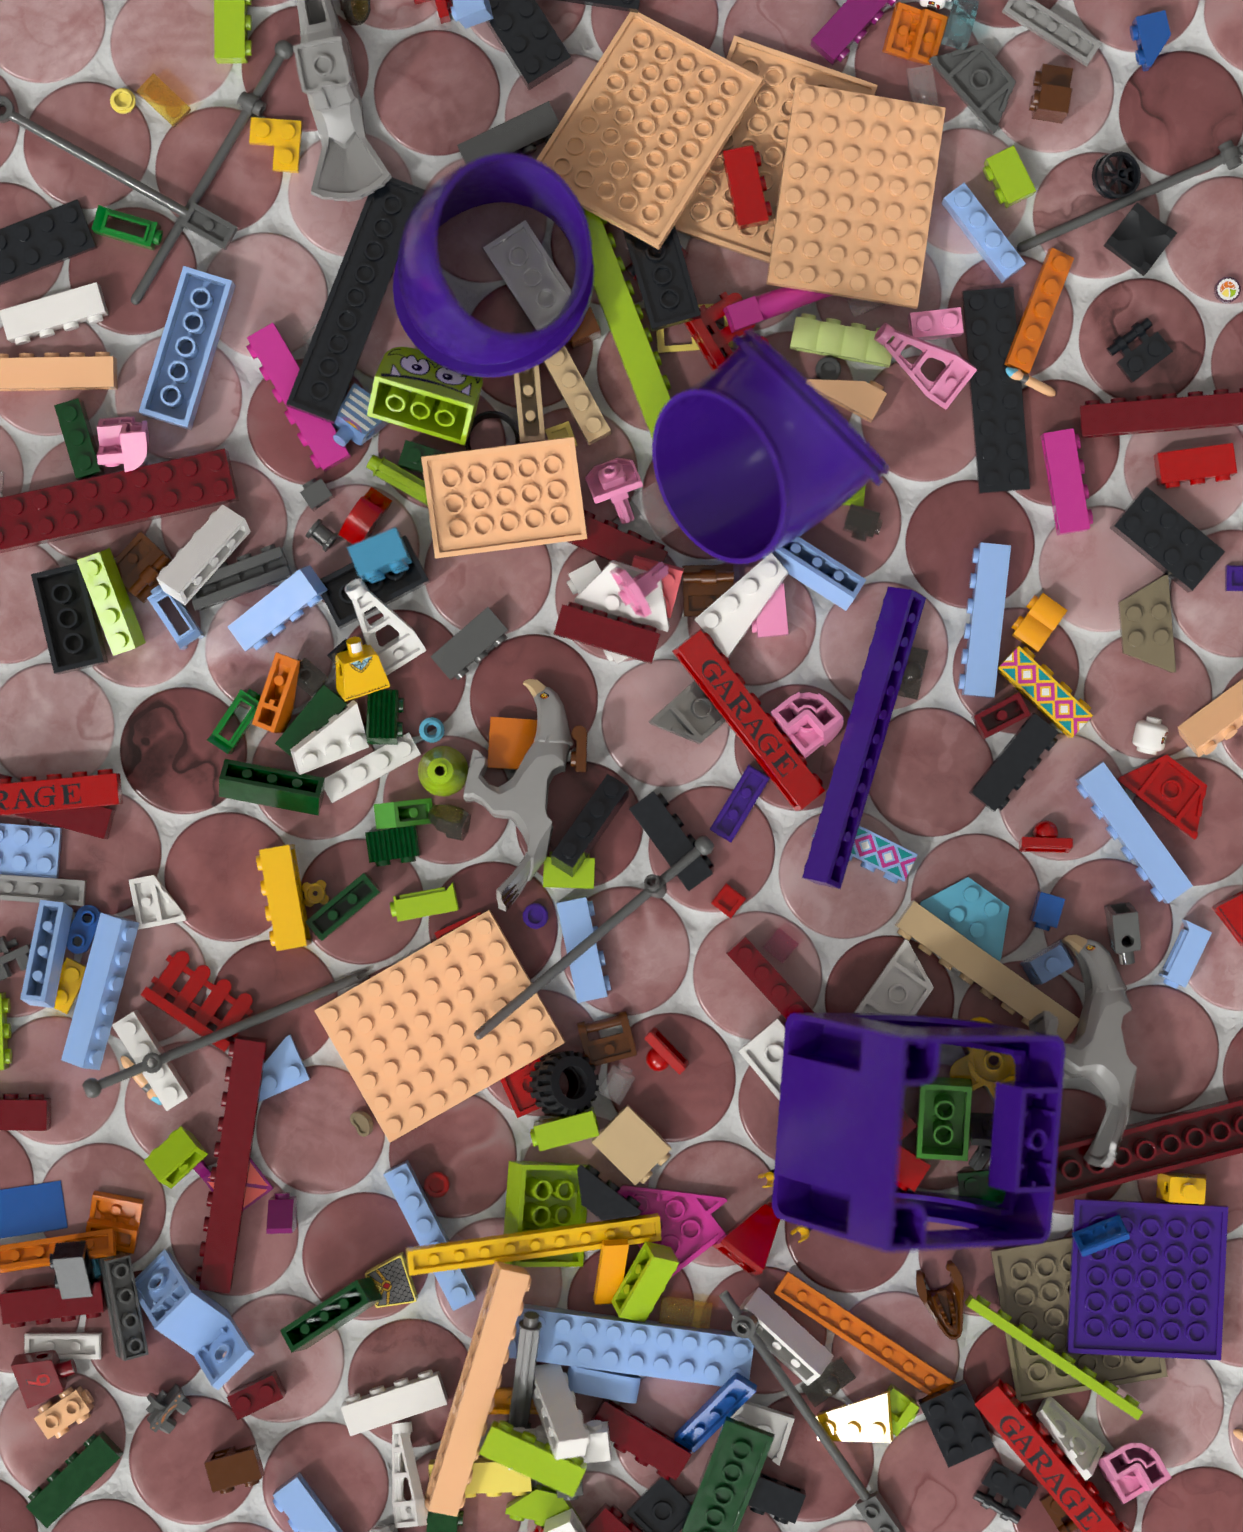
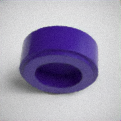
M530 904L523 912V920L530 928H541L548 920V911L542 904Z

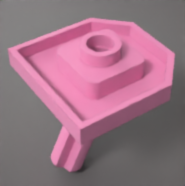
M616 458L594 466L585 479L595 504L610 499L615 506L621 524L633 521L635 517L627 492L643 487L633 460Z
M658 562L650 570L638 574L634 578L626 570L617 567L612 569L610 573L621 590L618 592V595L626 606L629 604L636 615L647 617L651 614V610L645 597L658 587L657 583L668 575L669 568L663 562Z

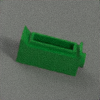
M98 205L91 228L95 234L153 251L156 245H160L163 231L160 230L161 226L158 222L115 211ZM112 217L146 227L144 238L107 228L108 218Z
M250 688L247 692L240 689L238 695L207 741L225 753L232 754L252 724L261 695ZM243 701L251 706V709L229 741L220 734Z

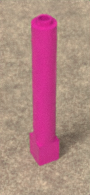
M780 287L728 305L723 311L733 333L832 295Z

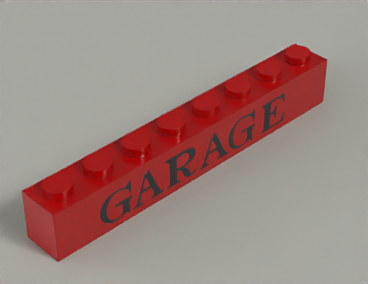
M701 630L695 632L672 650V652L794 810L804 809L825 791L822 787V780L817 774L811 773L806 767L808 764L806 759L800 753L796 754L791 747L792 742L785 733L779 732L775 726L777 724L775 719L769 713H765L762 710L759 698L754 693H749L744 685L746 683L741 675L737 672L734 673L728 666L730 665L728 658L722 652L718 653L713 646L714 641L711 636L706 632L703 633Z
M113 769L97 770L98 775L88 776L87 771L72 772L71 778H62V774L46 775L47 780L37 781L36 776L21 777V782L11 783V778L0 779V816L123 804L120 773H113Z
M998 1379L976 1397L975 1406L1081 1532H1132L1125 1521L1120 1522L1114 1515L1116 1512L1108 1501L1103 1502L1098 1496L1099 1491L1091 1481L1087 1483L1072 1462L1066 1458L1058 1443H1054L1050 1439L1046 1427L1041 1422L1037 1423L1034 1420L1030 1408L1024 1402L1020 1403L1015 1397L1016 1393L1010 1384H1004L1001 1379Z

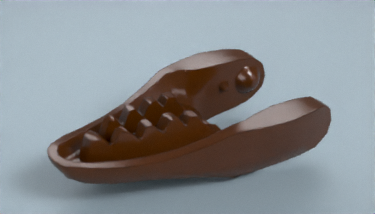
M948 1260L945 1267L950 1272V1277L952 1278L949 1285L938 1290L926 1289V1282H924L925 1273L919 1269L916 1270V1287L920 1299L939 1328L949 1339L955 1340L961 1336L963 1330L964 1283L959 1269L951 1260Z

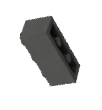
M487 607L430 657L451 681L454 678L459 681L469 672L467 667L472 662L480 663L488 655L487 649L493 644L495 647H498L508 638L505 635L508 629Z

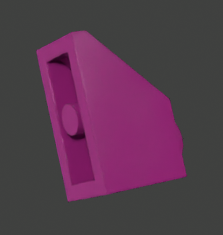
M290 1192L275 1193V1197H271L268 1200L267 1234L293 1233L297 1228L296 1196H290Z

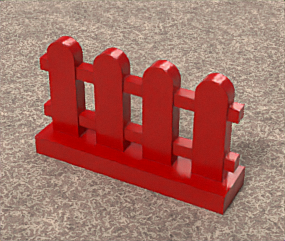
M726 291L719 295L721 300L708 308L705 305L699 307L700 319L684 323L712 371L733 353L728 343L733 341L732 338L735 335L740 337L745 334L744 330L755 327L753 325L732 333L729 325L719 330L715 321L725 316L723 309L726 306L743 300L739 293L728 295ZM707 326L710 328L711 332L713 333L712 336H711V334L709 333L708 329L706 328ZM761 336L769 344L768 339ZM720 348H722L726 357L723 356V354L720 351Z
M185 951L177 952L174 957L168 955L166 961L169 964L159 979L155 976L151 980L154 984L152 989L146 986L140 994L145 1000L201 1037L214 1032L206 1027L209 1022L217 1026L215 1030L217 1031L241 1021L245 1014L250 1017L253 1013V1010L250 1009L253 1003L251 995L243 993L236 1000L229 995L232 989L229 980L221 979L214 985L208 981L211 975L208 966L200 965L195 971L187 967L190 957ZM184 972L190 976V979L179 993L172 986L181 973ZM205 986L211 990V993L200 1007L193 1000L202 987ZM167 994L176 998L173 1003L164 999ZM224 1000H226L233 1006L224 1019L220 1021L214 1015ZM188 1008L197 1012L194 1017L185 1013ZM238 1033L232 1035V1037L236 1038ZM230 1036L212 1043V1045L226 1053L230 1042H228Z

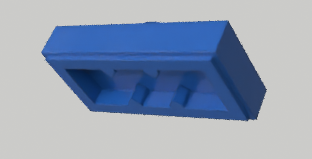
M1120 1214L1072 1233L1082 1257L1130 1239Z

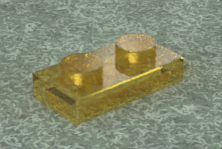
M154 73L136 91L173 128L191 111V108Z
M662 1296L659 1323L709 1329L712 1302Z

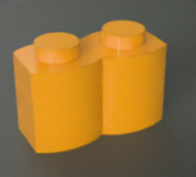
M1044 593L1039 597L1036 595L1032 597L1026 606L1029 609L1026 616L1023 618L1020 615L1011 627L1015 630L1012 636L1035 653L1041 649L1068 611Z

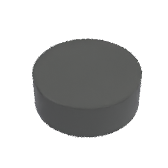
M824 357L816 365V376L819 380H837L841 373V365L833 357Z

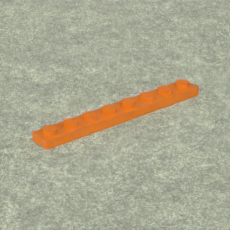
M786 1272L774 1290L776 1295L925 1394H933L957 1383L791 1272Z

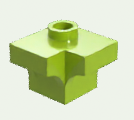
M890 1384L886 1391L890 1390L893 1434L897 1437L901 1430L914 1420L920 1407L915 1399L893 1384Z

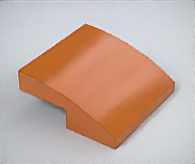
M901 2L895 3L882 52L932 66L928 60L938 55L948 17L928 9L920 10Z
M490 717L487 768L518 769L526 753L534 743L537 720Z
M94 1191L86 1232L113 1228L116 1231V1251L134 1254L144 1200Z

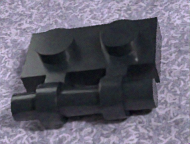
M1145 318L1140 323L1136 322L1133 324L1130 331L1122 337H1116L1113 340V344L1106 348L1111 356L1118 352L1123 355V358L1116 364L1131 383L1173 352L1158 331L1151 337L1147 335L1146 330L1153 326L1148 318ZM1138 338L1142 344L1131 351L1128 344Z
M993 1460L981 1480L983 1485L989 1487L984 1494L977 1489L972 1498L980 1502V1506L986 1510L990 1508L1000 1514V1518L1003 1520H1010L1018 1524L1021 1515L1014 1511L1015 1506L1019 1505L1026 1509L1038 1486ZM996 1493L1008 1499L1005 1505L994 1500Z

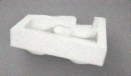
M155 875L129 880L136 921L139 922L138 930L187 920L185 913Z

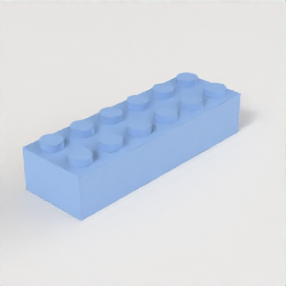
M183 266L141 402L140 414L192 430L236 285L232 280Z

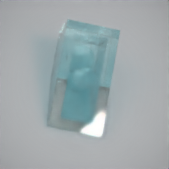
M953 0L941 44L957 49H966L975 22L979 1Z

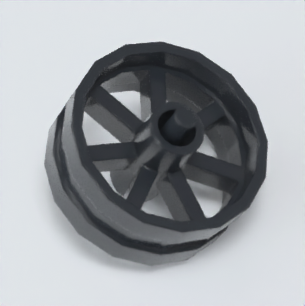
M1119 151L1103 155L1093 166V186L1104 198L1113 200L1130 196L1140 184L1141 172L1139 164L1129 153ZM1111 157L1117 158L1115 167L1110 160ZM1122 162L1125 164L1126 169H1125V168H1121V167H1122ZM1105 165L1109 169L1107 172H1104ZM1121 183L1127 186L1124 192H1122ZM1113 184L1115 185L1116 193L1110 190Z

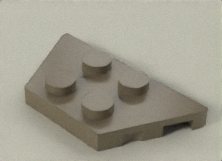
M1164 575L1118 603L1121 645L1123 654L1162 668L1167 672L1175 673L1176 664L1168 575Z

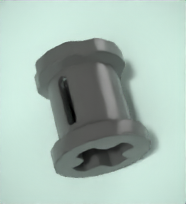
M318 519L305 537L308 539L312 538L326 552L339 535L336 532L330 531L322 524V520Z

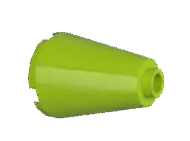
M438 746L430 749L423 755L418 766V776L422 786L431 794L442 797L450 796L460 791L466 783L469 771L464 756L458 750L448 746ZM438 766H443L445 769V773L442 776L436 774Z

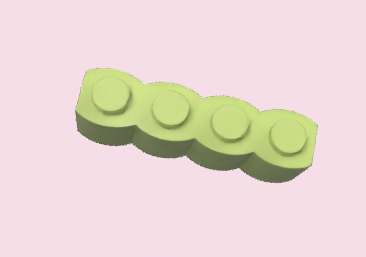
M802 313L801 317L795 318L789 349L886 368L890 367L892 358L888 350L874 340L879 328H876V331L866 330V325L851 323V327L841 325L840 320L826 318V322L818 321L815 315ZM892 336L888 342H891L894 339V336Z

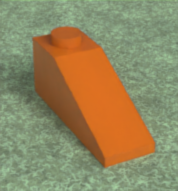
M279 652L275 653L252 725L273 733H284L286 731L294 709L300 666L299 660Z

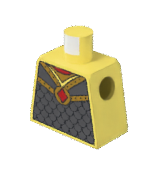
M403 1252L366 1271L365 1277H372L383 1300L375 1304L376 1308L417 1301L418 1296L412 1277L408 1274L407 1262Z

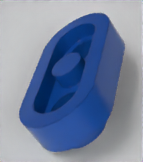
M85 905L76 912L69 929L66 945L72 953L81 954L90 949L101 911L96 906ZM86 913L92 915V920L89 923L84 920ZM76 936H79L82 939V944L80 946L74 944V938Z

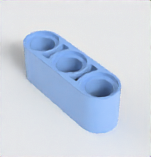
M568 1366L567 1376L570 1391L625 1403H637L641 1382L640 1376Z

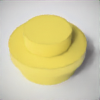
M119 88L112 93L110 104L117 113L127 114L134 109L136 98L129 89Z

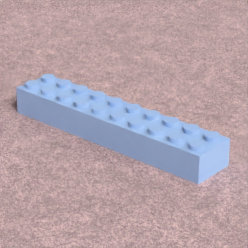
M524 1304L521 1316L517 1317L515 1324V1338L510 1340L508 1347L509 1358L516 1359L520 1329L519 1322L523 1319L525 1312L533 1311L539 1314V1321L542 1323L536 1362L714 1386H723L736 1372L749 1380L754 1349L749 1338H741L733 1331L646 1320L644 1323L614 1315Z

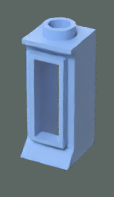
M160 585L150 591L152 595L147 599L181 650L188 648L187 645L196 639L205 637L184 604L164 592ZM167 596H169L190 628L182 635H179L158 603Z
M1183 919L1185 929H1181L1162 968L1165 971L1164 974L1159 973V976L1165 978L1163 983L1175 989L1179 985L1186 988L1212 932Z

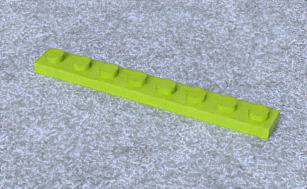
M970 1294L964 1302L967 1307L1136 1420H1139L1143 1414V1411L1138 1407L1140 1402L1129 1394L1123 1397L1117 1393L1119 1388L1108 1380L1102 1383L1096 1379L1098 1375L1087 1366L1081 1369L1074 1364L1076 1359L1063 1351L1060 1355L1054 1351L1055 1345L1042 1337L1039 1341L1033 1337V1330L1022 1323L1017 1326L1011 1322L1012 1316L1002 1309L996 1312L990 1308L991 1302L978 1294L975 1298Z

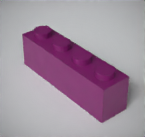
M847 0L812 38L810 45L830 64L833 65L837 60L841 63L851 52L848 48L855 41L858 44L868 33L865 29L871 23L876 25L884 16L883 9L888 4L893 6L898 0Z

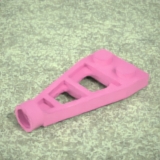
M884 323L879 328L874 337V340L888 350L921 391L945 410L977 371L974 365L957 353L897 331L887 323ZM894 336V339L891 342H888L891 339V337ZM908 344L922 351L914 364L909 363L901 355L902 350ZM927 358H935L945 363V368L934 381L928 380L921 372V366Z

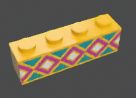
M1015 647L998 665V672L1068 738H1073L1093 716L1089 712L1091 707L1081 698L1077 701L1071 695L1072 689L1063 681L1058 683L1052 677L1054 673L1045 664L1040 666L1033 660L1036 656L1027 647Z

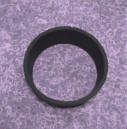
M498 411L480 413L474 418L465 447L466 450H472L470 436L474 427L482 420L498 418L508 423L514 431L515 444H520L518 427L504 413Z

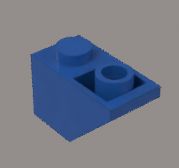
M1166 10L1137 16L1130 26L1131 38L1133 41L1136 40L1138 50L1135 51L1136 61L1138 65H1142L1143 72L1150 69L1171 36Z

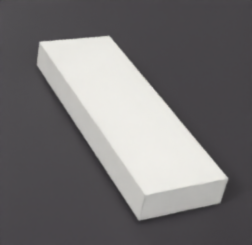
M102 1332L25 1333V1354L55 1350L59 1359H101Z

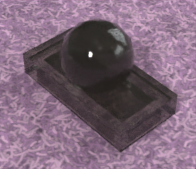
M916 647L911 648L897 696L918 700L929 650Z
M840 1356L831 1362L815 1381L808 1386L802 1383L800 1387L813 1406L816 1407L830 1396L837 1394L841 1388L853 1381L856 1376Z

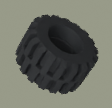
M563 1051L550 1053L541 1057V1062L535 1063L533 1067L536 1070L530 1073L532 1082H529V1088L532 1087L531 1097L536 1098L535 1105L542 1107V1112L545 1114L550 1113V1116H569L585 1112L584 1109H589L592 1106L591 1101H595L597 1098L595 1091H599V1085H596V1080H599L598 1074L595 1075L594 1071L596 1068L594 1064H589L590 1059L588 1057H583V1054L580 1052ZM562 1072L565 1073L569 1082L566 1096L561 1091L559 1083Z

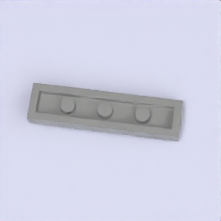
M1009 0L1002 10V13L1086 67L1102 44L1035 0Z
M0 874V900L39 903L40 900L64 902L67 905L85 906L87 880Z

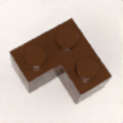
M1042 64L1040 71H1035L1033 86H1037V90H1034L1029 104V111H1033L1032 119L1063 123L1069 113L1073 68Z
M256 1444L237 1450L233 1446L212 1452L204 1462L212 1493L220 1491V1494L229 1493L235 1490L234 1486L244 1484L245 1487L260 1483L259 1479H262L265 1474Z

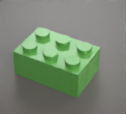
M934 1077L928 1084L919 1085L916 1158L968 1161L972 1099L971 1079Z

